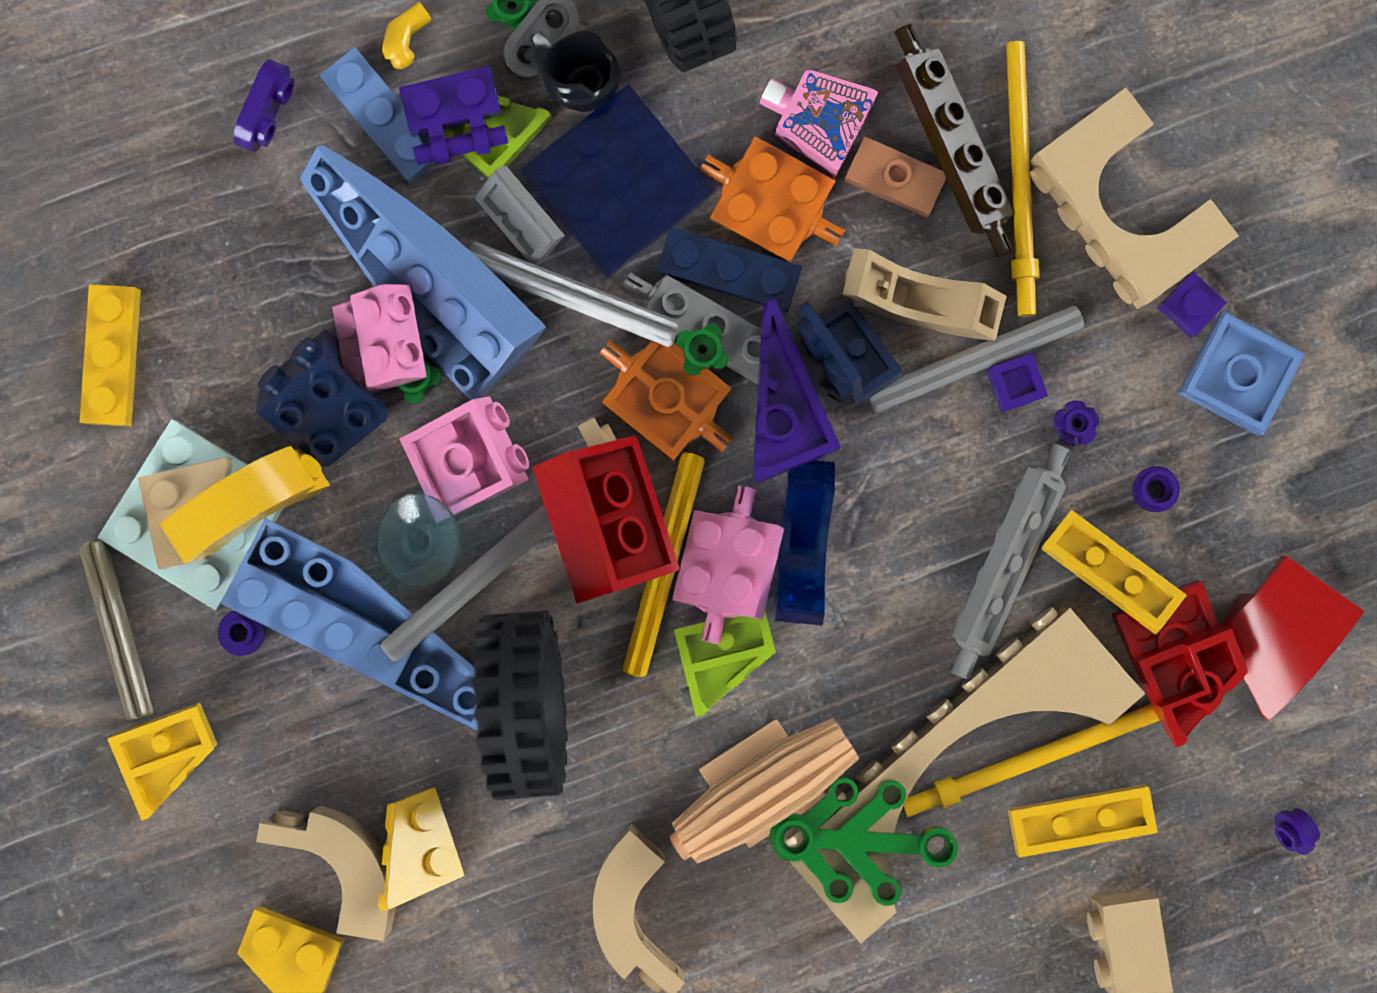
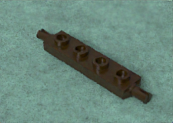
M904 25L894 32L905 55L895 65L971 233H986L995 257L1005 255L1014 250L1003 227V224L1015 214L940 48H922L913 30V25Z

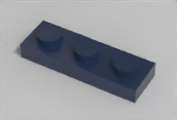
M670 227L658 264L657 274L668 275L677 280L760 305H765L766 301L775 298L780 311L788 313L802 266Z

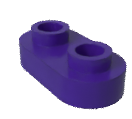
M268 59L260 68L235 125L233 139L236 145L256 152L261 146L267 147L270 144L276 130L274 118L280 105L287 104L294 90L295 82L294 79L290 78V68L288 66Z

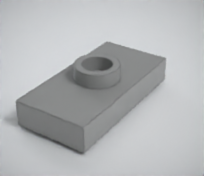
M506 165L496 169L474 197L529 263L535 265L542 263L565 236Z

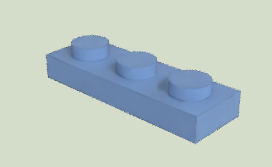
M355 46L319 75L409 184L413 183L436 164V161L421 165L417 164L413 147L431 143L430 136L427 133L412 137L409 132L402 102Z

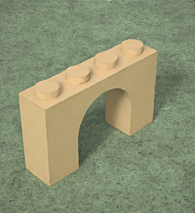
M1125 87L1036 153L1030 160V168L1032 169L1030 177L1042 193L1047 194L1049 192L1059 205L1057 211L1064 224L1073 231L1077 229L1087 242L1085 249L1092 261L1099 267L1105 266L1115 279L1113 286L1120 298L1127 304L1133 303L1139 309L1161 295L1239 235L1211 199L1196 208L1167 231L1155 235L1132 234L1121 229L1110 220L1099 198V180L1102 170L1108 160L1141 137L1154 125Z

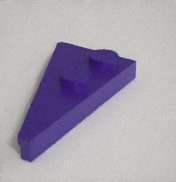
M775 298L766 301V304L762 307L753 480L755 485L837 452L841 448Z

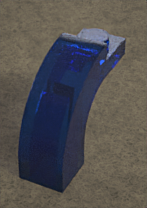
M815 460L786 472L780 527L784 528L776 561L775 621L823 626L827 542L835 495V462Z

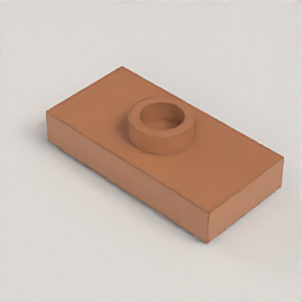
M864 136L844 181L928 218L946 176L942 170Z

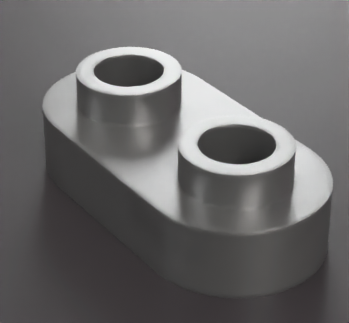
M539 0L507 39L502 50V60L506 69L512 75L521 79H530L540 74L537 64L534 62L524 64L517 58V50L519 48L533 47L530 41L533 34L543 31L550 44L553 45L560 39L574 33L579 18L577 8L571 0ZM549 12L557 13L561 18L560 27L552 28L548 26L545 20L546 14Z

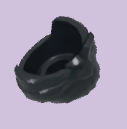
M543 31L531 36L530 41L533 47H529L526 50L524 57L537 64V68L542 74L544 85L551 98L563 107L578 112H590L603 107L614 97L620 81V69L614 53L604 44L599 35L592 31H580L560 39L553 45L550 44Z

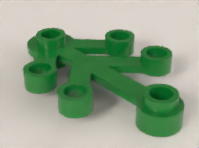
M840 776L829 786L828 793L804 815L798 813L791 814L771 827L769 834L773 851L783 860L790 862L802 861L822 883L827 898L834 903H843L849 900L853 893V884L845 873L834 871L817 849L838 850L870 886L872 896L876 902L883 906H891L899 900L901 887L893 876L884 874L865 852L921 855L923 860L933 867L948 866L955 860L958 853L956 838L949 830L941 826L928 827L921 834L867 831L890 809H897L904 804L906 800L905 788L895 779L881 781L876 788V795L838 830L820 829L819 827L840 806H850L858 798V787L855 782L847 776ZM841 783H847L852 787L850 797L845 800L838 799L835 796V788ZM888 786H896L899 789V797L894 802L883 800V791ZM791 828L799 829L802 832L800 842L794 845L788 844L784 840L786 831ZM936 836L942 837L944 840L943 849L937 853L930 852L928 850L929 840ZM836 879L844 880L847 883L846 891L841 895H834L829 890L830 884ZM890 882L894 885V892L890 897L882 898L878 895L877 889L881 883Z

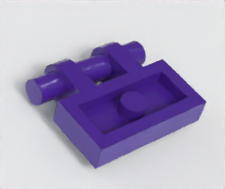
M490 66L399 87L410 134L412 137L427 133L430 135L431 143L413 147L418 165L436 161L437 165L451 162V157L477 151L479 156L491 153L492 147L509 143L504 125L487 129L485 119L502 116ZM470 123L472 133L446 139L444 129Z

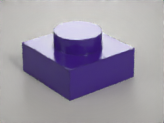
M1193 271L1179 283L1157 308L1187 336L1193 338L1199 334L1227 302Z
M1033 352L986 369L1001 413L1048 397Z

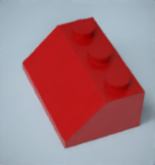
M637 435L569 451L533 466L576 604L680 570Z

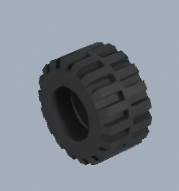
M645 0L660 41L671 62L681 72H687L736 50L737 34L728 0Z

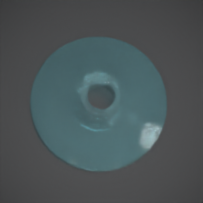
M425 494L407 495L392 503L383 514L377 531V550L384 568L399 583L416 588L434 585L442 581L452 571L458 560L461 546L459 526L451 510L439 499ZM426 532L429 537L428 548L423 543V537Z

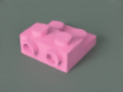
M382 284L350 295L351 301L332 307L343 369L371 394L427 377L410 285Z
M490 396L472 399L400 438V442L438 523L446 521L484 501L491 500L529 481L525 470L529 468L528 457L522 447L518 444L512 445L505 430L510 424L508 414L500 403H493Z

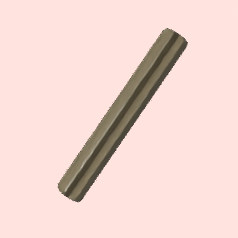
M102 540L84 543L80 546L79 552L125 717L127 720L147 717L153 713V706L108 545Z

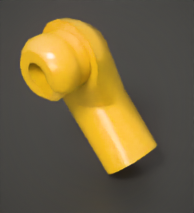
M419 1L390 21L386 27L382 52L386 60L390 59L392 66L396 69H404L414 61V53L408 47L411 36L432 21L430 15Z

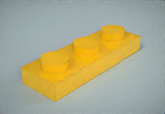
M89 284L79 423L132 427L141 290L136 287Z
M1073 510L1067 514L1041 548L1155 635L1187 596Z
M1145 784L1008 808L1015 852L1019 858L1158 833L1150 788Z

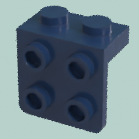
M848 299L821 318H819L808 301L798 306L801 321L797 323V326L803 335L801 342L815 362L823 359L824 365L829 372L826 375L827 379L841 399L848 395L857 407L903 377L902 369L857 307L854 306L851 299Z
M326 328L314 339L307 337L302 340L293 350L291 358L281 367L274 365L262 375L258 382L260 389L256 407L257 415L305 454L313 456L321 466L333 464L387 419V407L337 365L339 340Z

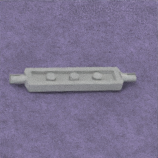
M632 272L629 273L621 290H625L644 301V308L679 321L680 332L683 330H689L690 332L702 330L707 324L717 325L722 331V336L720 337L722 350L728 354L726 367L758 385L760 328L668 275L653 286L635 276ZM701 345L698 347L700 352L704 354L707 352L706 346ZM799 351L822 405L837 413L846 397L841 399L833 389L822 384L826 367Z
M1053 444L1044 468L1028 467L1023 480L1015 490L1014 500L1004 522L996 532L995 542L985 564L977 574L975 586L965 608L962 609L958 616L957 625L951 636L962 647L950 671L952 674L969 680L978 656H987L992 652L1065 491L1066 486L1060 475L1072 451L1063 446Z

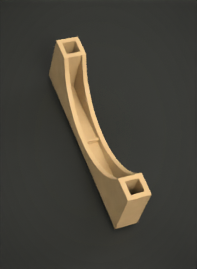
M1051 606L1031 622L1034 630L1020 641L1018 637H1015L996 653L1000 660L987 671L979 668L969 676V680L965 679L961 684L964 691L952 702L945 698L935 705L926 715L929 722L915 733L910 729L902 734L891 745L894 753L881 764L874 760L863 768L856 776V779L859 781L857 784V800L850 806H840L819 828L838 830L876 795L878 784L885 779H895L900 782L905 788L907 798L916 781L943 750L960 737L991 721L1026 712L1059 711L1091 717L1110 725L1145 693L1071 608L1059 607L1055 610ZM896 786L886 787L882 794L883 800L886 802L896 801L899 797V789ZM852 789L846 795L842 791H838L835 793V796L838 799L845 800L850 797ZM903 805L894 810L890 809L867 831L894 833ZM795 828L785 840L788 844H797L802 838V832ZM817 849L834 871L845 873L853 884L852 896L843 903H834L827 898L822 883L802 861L790 862L860 944L896 914L895 904L883 906L876 902L872 896L870 886L838 850ZM865 852L884 874L890 875V853ZM836 879L830 884L829 890L834 895H841L846 891L847 883L844 880ZM883 882L879 885L877 893L880 897L887 898L892 895L890 882Z

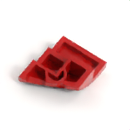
M1280 556L1254 594L1241 593L1220 623V625L1232 628L1248 669V673L1242 681L1247 684L1259 706L1257 710L1260 715L1267 720H1271L1312 679L1365 612L1288 556Z
M1194 580L1177 587L1187 596L1156 635L1123 610L1111 614L1142 687L1171 743L1176 748L1183 746L1188 741L1187 736L1206 715H1211L1221 704L1224 694L1234 689L1248 673L1232 628L1218 624L1203 582L1199 580Z

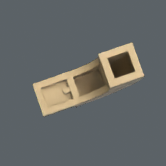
M857 248L853 250L842 293L855 300L854 306L890 320L945 334L996 341L1007 297L984 283L950 280L922 274L899 266L869 249Z
M320 805L309 813L308 822H303L304 815L300 813L277 811L275 817L270 816L259 823L256 842L310 851L322 857L334 869L342 889V905L337 934L384 941L392 931L395 907L390 910L380 911L378 906V895L384 894L387 866L381 865L383 848L362 824L343 812Z
M630 824L609 849L598 874L593 896V921L596 936L608 962L624 980L638 966L641 969L638 973L639 977L653 991L659 993L663 989L667 993H677L685 984V972L645 936L638 924L635 912V903L641 889L665 863V853L634 825Z

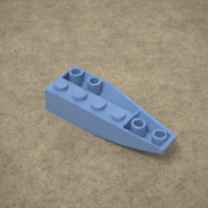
M324 145L316 147L300 177V181L374 287L382 284L410 285L422 352L470 400L482 398L528 353L546 326L480 259L432 218L380 180Z
M267 518L264 519L220 604L478 731L477 720H474L473 708H476L475 692L472 690V678H475V667L433 631L400 661H392L383 652L380 644L414 614L351 560Z

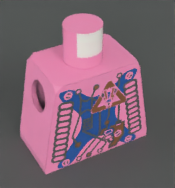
M806 70L796 90L771 78L759 104L782 115L776 128V139L821 173L835 180L874 104L878 91L820 72Z

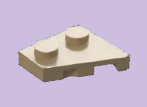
M224 457L138 477L158 569L185 565L159 524L199 493L227 477V474L232 471V458ZM208 555V556H206V557H203V558H201V559L195 560V561L190 562V563H194V562H198V561L210 559V555Z

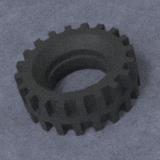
M548 610L483 615V618L479 619L478 622L479 631L475 632L477 650L473 652L475 678H472V690L475 692L476 708H473L474 720H477L478 728L477 748L481 749L482 774H487L486 787L488 791H492V798L494 800L559 796V793L563 792V783L566 781L565 765H567L568 757L566 752L568 731L566 729L565 717L567 715V705L564 700L565 682L561 671L562 658L561 652H558L557 631H554L553 618L549 617Z

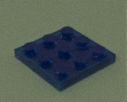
M629 83L618 91L603 107L594 110L521 168L523 175L607 279L668 232L670 227H674L715 194L713 187Z

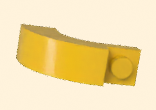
M288 446L244 466L213 484L178 508L159 525L183 562L188 564L216 553L240 533L278 510L319 495L330 484L323 475L319 462L313 456L305 454L300 449L294 450L292 446Z

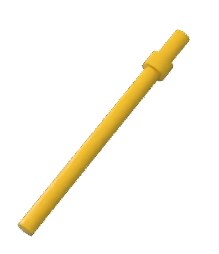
M1012 41L1006 44L1013 211L1015 213L1013 215L1015 260L1011 261V280L1016 281L1018 316L1030 317L1036 315L1035 280L1039 279L1040 276L1039 259L1034 258L1025 42Z
M1149 704L1119 716L1110 725L1102 722L954 780L951 776L935 781L933 782V788L907 797L903 805V811L908 818L939 805L943 809L960 803V797L1160 720L1152 705Z

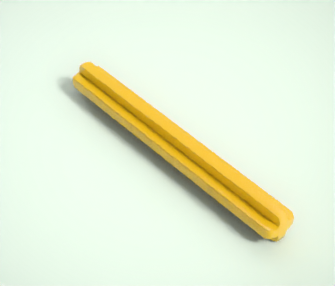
M683 452L680 457L664 515V521L677 561L705 464V459L702 456L689 452ZM675 572L646 581L623 665V672L636 677H645L647 675Z

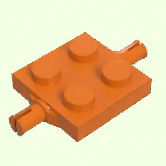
M754 136L743 158L733 168L712 157L710 154L705 159V163L710 166L702 164L701 173L703 172L723 183L721 198L710 216V220L784 261L791 263L800 245L812 233L836 247L846 230L822 218L824 202L834 186L835 180Z
M613 339L609 340L606 346L617 354L619 358L605 347H603L599 355L617 367L620 373L616 385L601 402L606 408L672 461L676 460L688 443L700 436L714 445L721 453L727 448V445L714 436V434L719 436L728 445L734 437L714 423L713 420L718 406L732 390L729 385L707 368L702 369L696 376L687 374L683 369V363L685 362L683 349L676 343L673 346L667 347L651 340L645 349L631 356L616 344Z

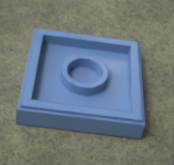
M1222 311L1213 323L1177 394L1257 436H1262L1265 434L1305 353Z

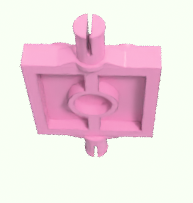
M737 486L738 490L732 512L713 514L694 510L672 600L696 606L703 612L708 613L701 641L720 645L726 618L745 616L763 620L784 528L776 524L759 522L750 517L755 494L757 493V490L750 487Z

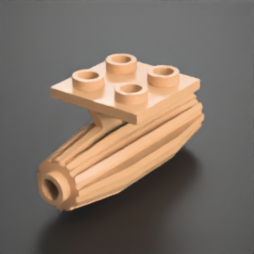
M775 718L699 768L700 773L710 788L672 822L676 832L671 834L669 838L684 861L692 857L696 863H701L744 843L751 848L768 837L771 827L793 813L803 814L826 795L824 790L852 766L859 757L834 718H830L789 737L777 718Z

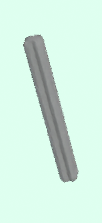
M473 242L468 248L502 282L667 347L673 346L680 332V323L675 319L481 243Z
M1070 306L996 337V341H985L905 374L869 398L870 406L875 413L882 412L1076 332L1084 327L1081 312L1077 306Z
M542 504L384 639L380 644L383 652L392 661H400L551 531L552 526L545 505Z

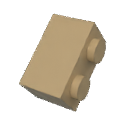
M1146 889L1091 897L1093 912L1087 913V923L1092 940H1098L1100 958L1094 960V969L1099 987H1105L1108 993H1173L1159 898Z

